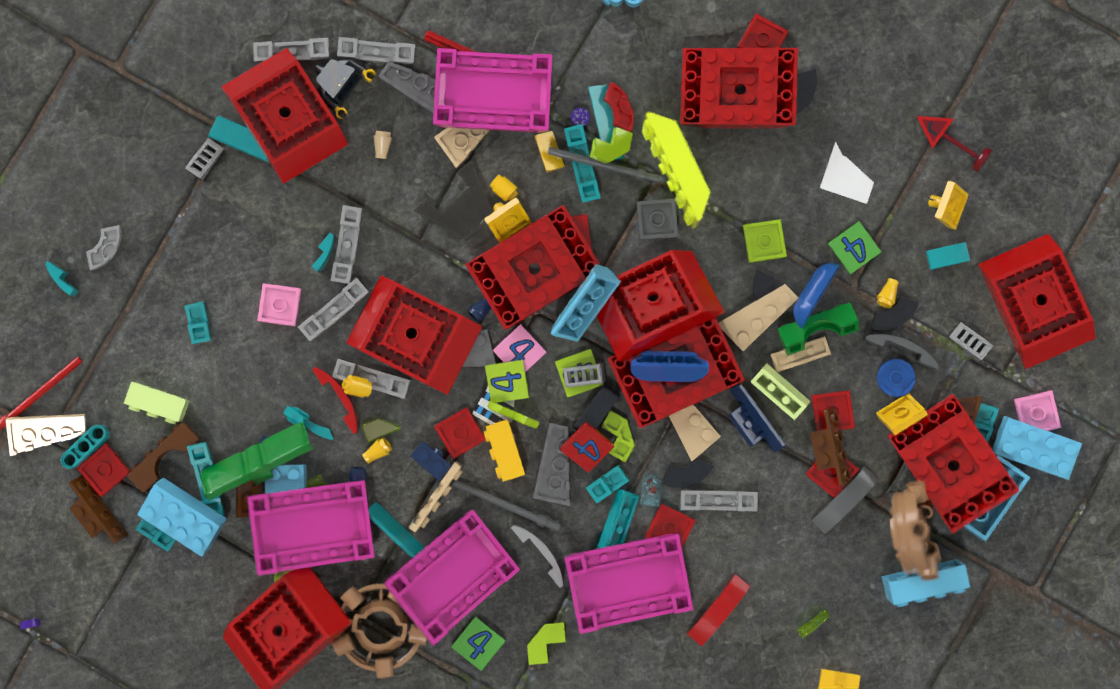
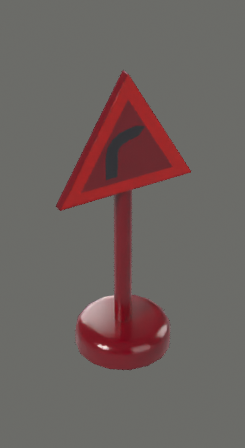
M916 116L932 149L941 137L945 138L976 158L972 166L976 173L980 171L993 151L990 148H985L978 155L946 134L945 131L954 119Z

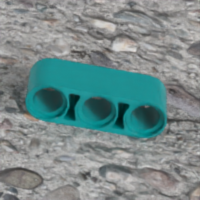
M105 425L92 426L61 456L62 466L67 469H75L109 439L111 434L109 428ZM99 428L103 430V436L100 439L96 436V431ZM85 441L89 444L87 452L82 449V444ZM70 455L75 457L73 465H70L68 462Z

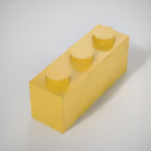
M509 420L486 426V431L483 432L486 441L491 442L492 449L489 451L492 460H496L498 467L495 468L498 479L502 478L504 482L525 475Z

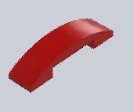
M314 367L312 370L323 386L330 383L349 412L343 419L353 434L358 433V418L351 398L348 394H345L342 385L324 370Z
M735 574L707 611L687 632V635L702 646L730 615L750 586Z

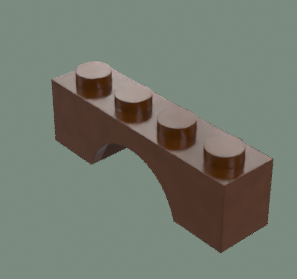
M188 423L176 424L171 429L173 432L168 437L164 436L157 443L159 446L154 451L151 449L144 455L143 458L145 460L141 464L136 463L129 470L131 473L127 477L143 493H148L154 484L161 480L159 463L166 453L172 450H180L187 453V446L198 444L202 440Z

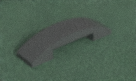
M876 334L863 338V341L880 348L884 346L885 342L915 353L918 355L916 363L933 370L939 366L934 358L923 348L901 337Z
M866 466L811 520L824 534L848 514L879 480Z

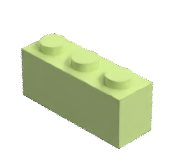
M767 363L751 381L753 385L794 420L810 403L809 399Z
M131 382L124 404L129 405L128 409L140 412V409L147 411L146 415L158 418L159 415L165 417L164 421L176 424V421H183L190 400L137 382Z

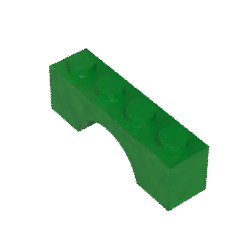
M851 303L839 304L833 309L823 310L816 315L810 316L803 329L796 322L786 323L778 328L779 339L786 355L789 356L805 350L808 337L819 330H831L841 337L859 331V320Z

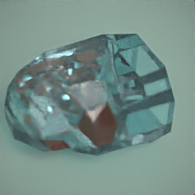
M649 474L642 482L639 504L659 507L661 482L655 475Z

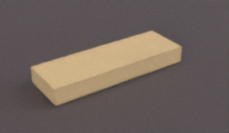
M824 336L806 342L805 350L787 356L785 350L770 354L775 371L780 372L831 355Z

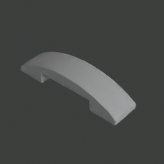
M339 37L337 57L377 63L413 64L415 44L397 42L396 44Z
M329 38L273 43L272 41L253 43L254 62H263L285 48L293 54L298 62L330 57Z
M343 205L331 281L347 284L351 281L359 241L362 208Z
M355 278L342 289V292L317 313L311 315L298 328L311 342L357 305L369 293L368 290Z
M337 359L332 377L344 380L349 375L368 379L369 382H372V389L403 399L406 398L410 385V380L341 359Z
M681 490L680 510L757 511L758 492Z
M513 525L511 529L524 543L530 538L553 566L548 571V574L561 588L563 586L561 570L550 549L532 532Z

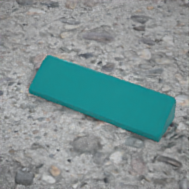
M607 85L588 87L599 138L611 143L613 129L616 127L612 125L614 119L612 109L603 101ZM621 155L614 160L623 159L624 157Z
M221 116L216 118L208 137L268 162L246 127Z
M617 489L597 549L624 543L640 497L639 495Z
M375 502L368 508L369 518L411 558L425 548L379 503Z

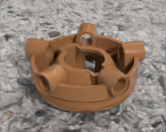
M914 481L908 483L907 489L903 492L897 491L892 497L890 515L893 518L890 519L893 545L894 549L898 550L896 557L901 562L905 574L911 575L916 573L921 576L922 580H934L939 578L937 565L941 562V554L938 545L930 542V528L927 519L933 515V504L927 497L925 482Z
M384 583L367 585L359 590L352 586L340 597L344 602L341 609L346 615L349 608L354 610L367 598L364 595L365 592L380 589V598L370 600L367 605L360 607L354 619L349 618L352 622V632H354L361 646L369 651L367 659L354 651L357 645L351 632L345 633V630L332 641L333 648L338 656L345 654L359 667L376 671L377 678L394 676L393 669L406 663L415 654L420 645L426 646L427 638L415 623L412 624L411 630H409L408 614H403L400 609L401 605L390 592L387 595L388 598H384V589H387ZM373 612H386L393 617L396 625L403 626L401 629L402 635L394 636L387 643L375 644L366 637L364 630L361 629L360 623L362 621L360 619H366ZM410 634L408 642L414 643V645L403 657L394 660V656L376 658L375 662L370 661L372 653H391L397 647L402 646L407 635Z

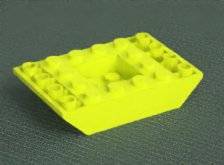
M649 112L645 116L642 134L645 140H649L651 143L650 150L654 158L658 157L660 161L658 166L662 175L666 174L669 180L666 182L671 192L674 191L676 194L675 202L678 208H682L684 211L683 218L686 225H691L692 229H694L701 220L710 191L676 121Z

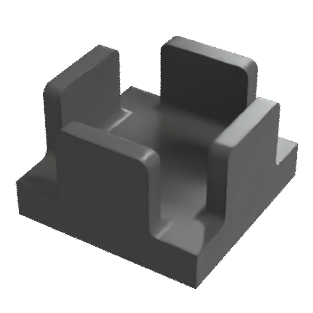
M675 198L637 201V223L640 240L659 241L678 237Z

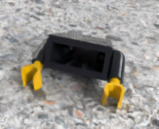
M331 59L327 65L319 63L315 68V72L319 74L316 78L319 84V94L325 104L331 110L336 111V116L339 119H343L338 114L340 110H344L347 114L348 112L345 108H340L338 104L342 106L363 76L361 74L364 75V79L367 82H372V79L367 77V73L376 75L374 70H365L363 65L353 59H339L338 61Z

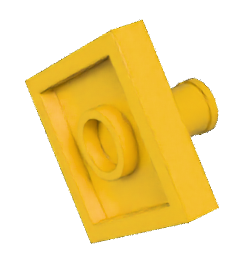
M948 181L943 196L931 195L930 199H933V201L929 200L928 204L930 207L938 208L935 218L948 228L956 230L969 194L955 182Z
M514 198L505 205L502 202L496 203L493 207L494 213L484 219L499 243L532 224L517 198Z
M909 393L876 412L881 422L894 435L928 415L926 410Z
M821 668L818 689H859L860 675Z

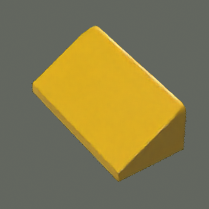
M553 131L534 135L546 172L549 173L565 167L561 157L548 154L549 147L559 149Z

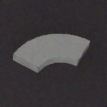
M121 225L101 229V237L98 244L93 249L86 251L91 271L106 265L117 253L122 238Z

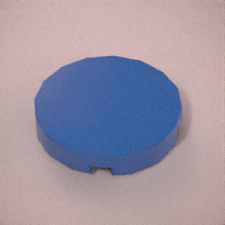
M902 359L886 361L877 372L878 386L883 393L889 396L900 397L906 395L915 385L914 369L908 362Z

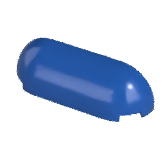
M826 263L818 267L795 302L793 315L797 325L802 329L839 271V264Z
M644 351L641 352L640 356L633 359L631 363L632 374L644 381L693 382L705 377L709 371L708 362L697 357V353Z

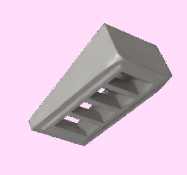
M208 138L185 169L204 180L224 148ZM208 146H211L212 148L217 150L216 153L214 154L213 152L208 150ZM206 152L207 154L212 156V158L208 159L203 155V153ZM199 159H203L207 162V164H202L201 162H199ZM196 164L203 168L201 172L194 168Z
M962 322L959 323L949 336L951 340L978 361H981L993 347L991 343ZM962 330H964L965 333L960 339H958L957 336L960 334ZM968 335H971L972 337L965 344L963 341L967 338ZM976 339L978 342L973 348H971V344ZM981 345L984 346L980 353L976 352Z
M603 363L563 368L565 388L606 382ZM594 368H597L598 380L595 379ZM586 369H589L590 381L587 379ZM578 370L582 372V382H580ZM570 371H574V383H572Z

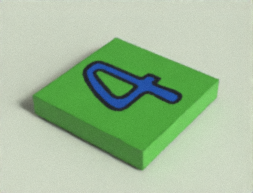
M857 222L828 243V246L849 274H852L881 253V250L860 222Z
M475 616L451 647L482 671L506 640Z

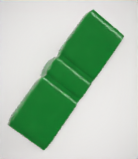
M304 422L297 423L266 438L260 444L248 447L242 453H236L204 469L200 475L204 495L208 501L251 479L258 485L274 477L270 470L312 450L313 447L310 444Z

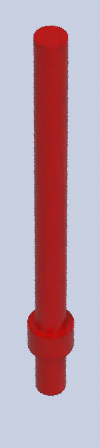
M77 356L8 415H3L0 418V431L6 427L7 418L19 416L83 361Z

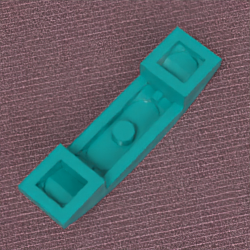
M583 125L564 128L569 152L590 157ZM571 160L582 203L601 199L593 166Z
M203 442L187 446L191 465L194 467L202 497L201 502L222 516H225L222 494L209 501L204 495L200 473L214 465L207 443Z

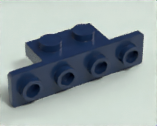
M741 383L733 387L730 392L738 401L740 407L729 414L728 417L748 445L751 447L764 437L774 452L785 447L782 437L777 434L771 422L761 412L759 405L753 401L748 390Z

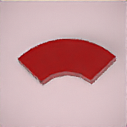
M611 82L603 101L612 109L614 117L612 125L631 132L634 113L628 96L618 85Z

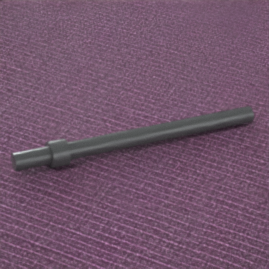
M549 147L548 150L549 155L633 176L640 181L648 180L658 183L660 179L659 175L648 173L644 169L638 168L636 170L610 162L606 164L587 156Z
M454 480L453 487L532 520L538 526H545L557 532L559 531L561 525L547 519V516L542 514L539 516L464 482Z

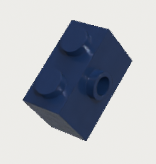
M424 441L410 455L411 458L438 481H441L452 467L443 458L444 453L438 448H431Z

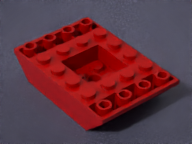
M287 48L221 86L283 184L348 145L339 124L298 60ZM282 108H288L291 114L289 117L284 118L279 114V111Z
M683 48L680 125L698 128L764 129L795 126L798 48ZM739 85L746 87V91L742 95H738L735 92L736 87Z
M562 205L465 265L504 330H507L580 287L596 264L600 265L567 209ZM532 264L540 266L538 274L530 273L529 267Z
M1049 234L978 264L1025 369L1096 339L1094 321L1061 248ZM1038 295H1043L1046 299L1043 306L1036 302Z
M671 250L617 275L616 277L621 282L596 317L618 361L621 362L725 312L693 252L688 250ZM652 295L659 296L655 302L648 300Z
M381 275L346 343L448 395L483 326ZM410 328L417 330V336L414 339L407 337V331Z
M716 317L645 350L697 353V357L707 361L709 364L707 375L700 380L693 382L640 380L632 374L631 363L633 359L641 355V352L621 362L618 361L616 355L607 359L639 429L745 381Z
M954 394L927 410V416L900 433L888 435V438L915 479L925 482L927 497L952 534L1020 492ZM957 461L960 464L959 469L951 471L948 468L950 462Z
M311 567L293 569L278 579L227 625L223 639L259 689H279L348 628L352 622ZM278 625L283 628L281 636L276 634V627Z

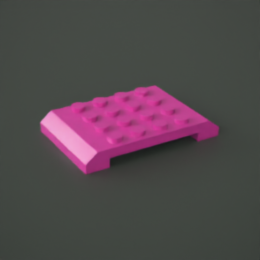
M437 48L433 125L445 128L548 132L552 54L533 53V55L464 52L457 51V49Z
M365 480L247 497L257 575L374 558Z
M470 510L394 573L384 585L431 645H435L449 633L448 631L500 585L512 578L520 569L475 511Z
M678 533L579 552L564 557L580 634L597 631L599 628L693 610Z

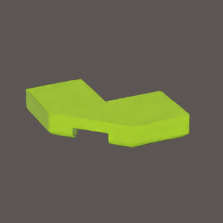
M616 127L613 129L611 143L597 138L594 139L590 158L607 164L630 150L633 133Z
M489 401L487 406L499 414L535 429L540 423L492 401Z
M610 410L601 426L603 429L618 436L614 442L615 447L609 454L626 463L635 446L627 419Z
M564 622L544 624L528 643L529 665L548 663L547 644L566 642Z

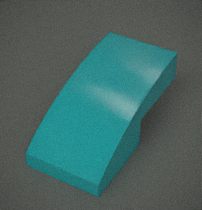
M331 232L318 246L323 253L311 266L319 273L327 264L334 248L336 237Z
M966 242L926 251L930 270L970 261Z
M47 261L45 265L56 284L68 295L75 297L79 290L64 280L68 273L54 263Z
M204 301L185 305L191 343L211 341Z
M981 402L974 425L988 443L999 408Z
M617 465L587 486L586 489L597 504L630 481L620 465Z
M143 518L135 528V530L151 539L154 544L167 552L176 541Z

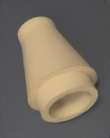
M376 131L375 135H373L375 158L387 159V153L392 140L391 132Z

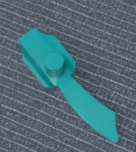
M286 407L283 414H285L290 423L295 425L304 422L305 427L323 438L334 440L330 429L309 421L310 417L307 413L298 407Z

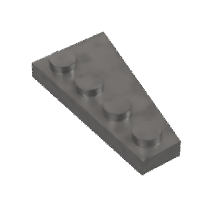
M388 62L379 74L378 79L433 115L435 79Z
M487 329L480 332L463 367H483L496 363Z
M548 423L532 498L570 506L568 456L560 451V447L569 439L568 427Z

